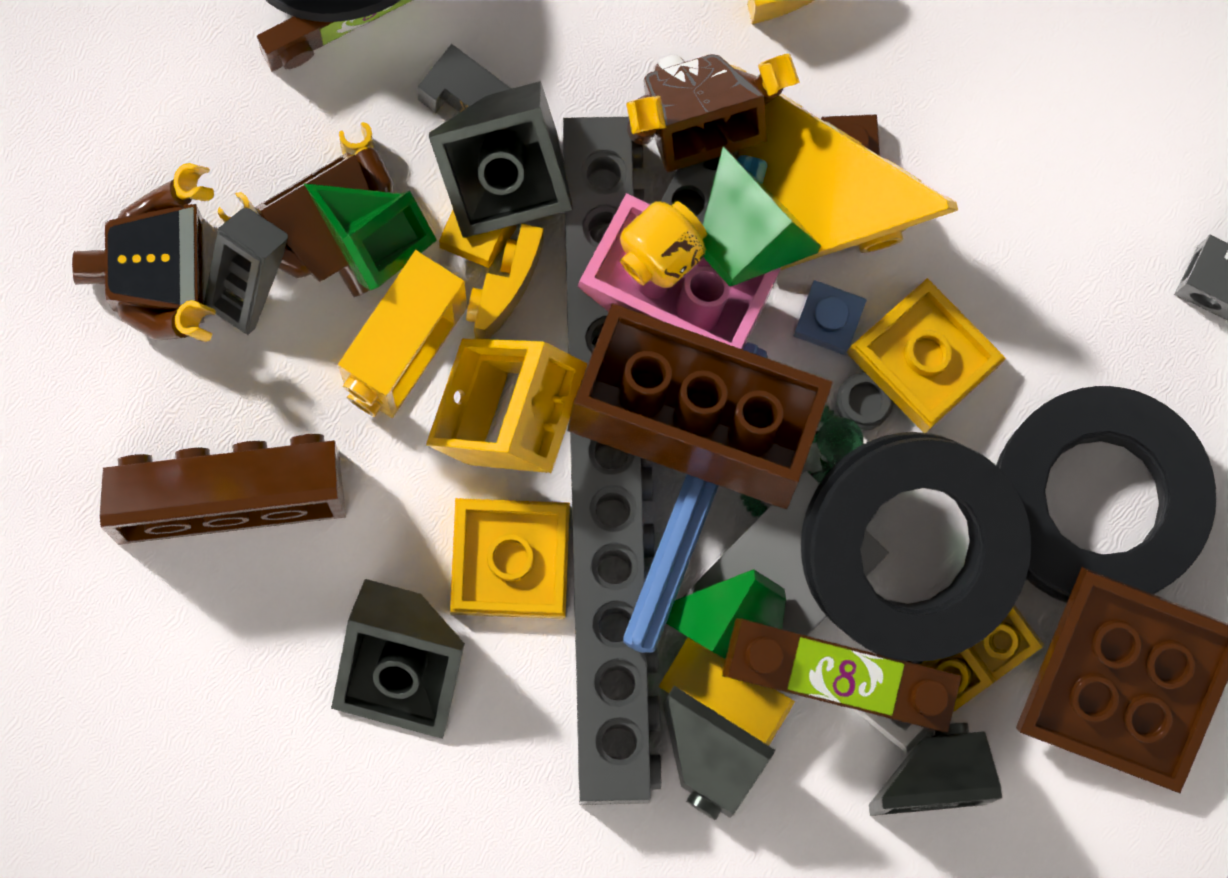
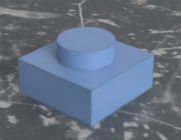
M814 280L793 336L847 355L846 352L850 348L867 299Z

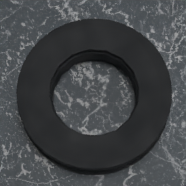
M1093 386L1072 390L1049 400L1036 409L1014 432L1003 448L996 464L1009 478L1020 495L1029 520L1031 556L1026 579L1042 592L1065 603L1069 600L1082 567L1148 593L1156 594L1172 584L1192 566L1202 552L1212 530L1216 511V484L1213 469L1203 444L1187 422L1174 410L1157 399L1139 391L1114 386ZM1102 441L1124 447L1143 461L1155 480L1159 506L1154 527L1142 543L1126 552L1100 554L1081 549L1060 533L1049 515L1045 490L1050 469L1061 454L1078 444Z
M903 432L885 435L871 440L848 453L832 467L818 485L808 505L802 526L801 560L803 572L810 592L820 609L840 630L866 649L876 654L902 661L921 662L947 658L961 653L985 639L1001 624L1014 607L1023 589L1030 565L1031 533L1029 520L1021 497L1009 478L982 454L954 440L930 433ZM921 488L944 492L955 500L967 520L970 542L964 566L950 586L929 600L907 604L883 598L875 592L863 570L861 547L867 525L883 504L902 492Z

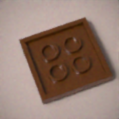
M1082 567L1016 725L1017 730L1027 736L1181 794L1228 682V623Z

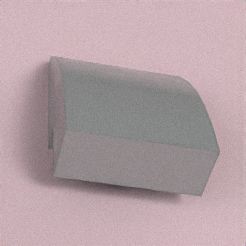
M805 471L800 476L788 509L771 505L683 597L755 569L785 589L786 605L782 629L808 636L827 617L810 592L801 560V534L805 513L819 483ZM865 530L861 547L863 570L866 577L889 553L867 530Z

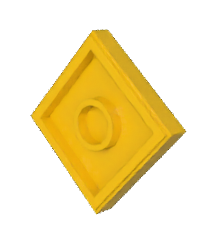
M928 278L853 343L846 352L923 433H927L1006 359Z
M455 498L450 614L565 619L570 503Z

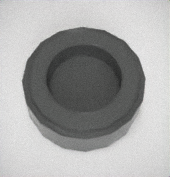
M858 372L849 376L841 384L835 399L836 411L840 419L849 427L860 431L872 430L882 425L890 415L894 404L865 372Z

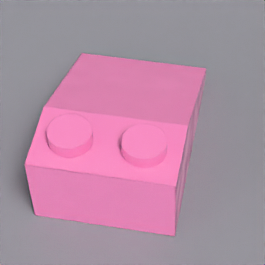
M626 193L578 283V288L608 312L613 303L743 349L768 300L781 268L729 287L703 257L696 266L670 288H663L650 280L642 286L627 273L620 262V259L626 255L620 242V235L624 228L649 207L650 204Z

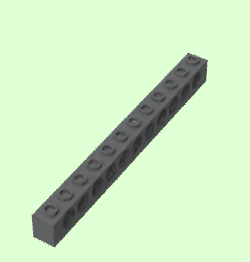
M629 117L563 118V163L572 200V210L565 212L568 354L586 363H589L594 351L592 342L600 335L608 315L606 309L578 288V283L599 243L591 238L589 233L596 225L611 223L626 193L644 201V189H633V169L643 168V145L637 144L630 139L627 132ZM605 169L612 171L618 177L619 182L611 189L602 190L594 187L588 178L593 172ZM570 432L579 805L645 804L651 800L650 790H661L660 754L649 755V731L660 730L659 696H648L647 673H658V647L653 653H640L625 645L624 641H609L601 634L599 623L606 615L612 613L622 614L630 621L645 583L644 558H654V524H643L642 501H653L652 467H641V457L626 452L628 459L623 466L617 469H606L595 458L596 451L604 444ZM607 500H617L626 506L629 518L619 526H607L598 519L596 510L601 503ZM616 556L624 559L631 570L628 579L620 584H610L600 577L597 568L605 558ZM615 670L627 673L634 684L633 693L628 698L620 701L612 700L605 696L600 686L604 675ZM615 728L629 731L636 743L633 754L625 759H614L608 756L602 747V738L608 731Z

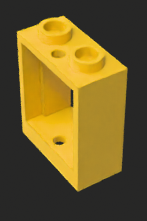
M417 250L414 251L337 364L344 383L343 388L349 392L347 399L353 405L373 417L377 415L379 410L391 418L395 416L467 309L464 280Z
M462 338L426 446L467 465L552 473L571 416L573 402L588 363L542 341ZM508 373L519 374L497 442H485ZM456 391H459L461 396L458 403L454 400Z

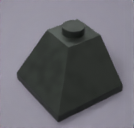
M541 81L486 95L429 132V140L463 238L572 210V200L559 139Z
M365 579L347 622L331 709L443 739L465 643L422 594Z
M674 686L667 696L663 708L682 788L691 793L686 802L714 820L717 819L720 813L731 818L776 750Z
M950 723L948 733L934 730V736H928L919 741L869 803L870 816L983 806L1002 799L1001 784L986 732L969 733L968 723Z

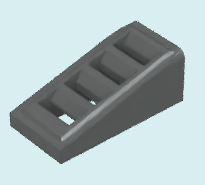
M242 208L220 226L217 232L204 305L215 309L218 316L247 335L255 330L285 252L288 239L287 233L249 208ZM226 288L232 291L240 298H242L244 302H242L241 300L230 294L228 291H226Z

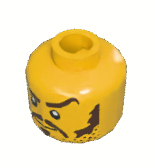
M656 201L622 231L620 242L626 255L620 259V262L627 273L640 285L644 286L650 280L658 286L670 288L704 257L706 249L703 239L707 236V232L699 219L682 203L676 201L670 205L662 201Z

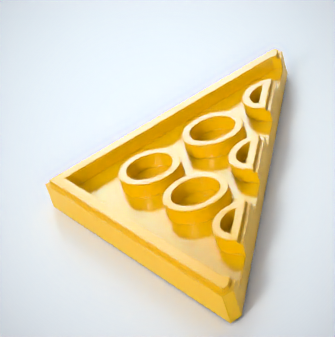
M731 65L735 69L747 72L738 66ZM782 93L765 105L768 142L738 151L739 156L748 155L767 162L762 185L790 211L821 245L817 254L783 266L781 270L958 211L956 201L922 183V180L890 160L877 155L861 145V142L829 122L816 117Z

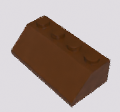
M612 303L574 399L567 431L787 510L802 474L833 381Z
M305 434L290 438L289 446L267 448L266 441H246L234 444L232 446L233 452L210 455L209 448L197 447L178 450L175 452L176 459L153 462L152 455L147 454L123 456L117 459L118 466L103 468L99 514L100 527L120 545L346 518L339 450L335 440L325 441L322 434Z

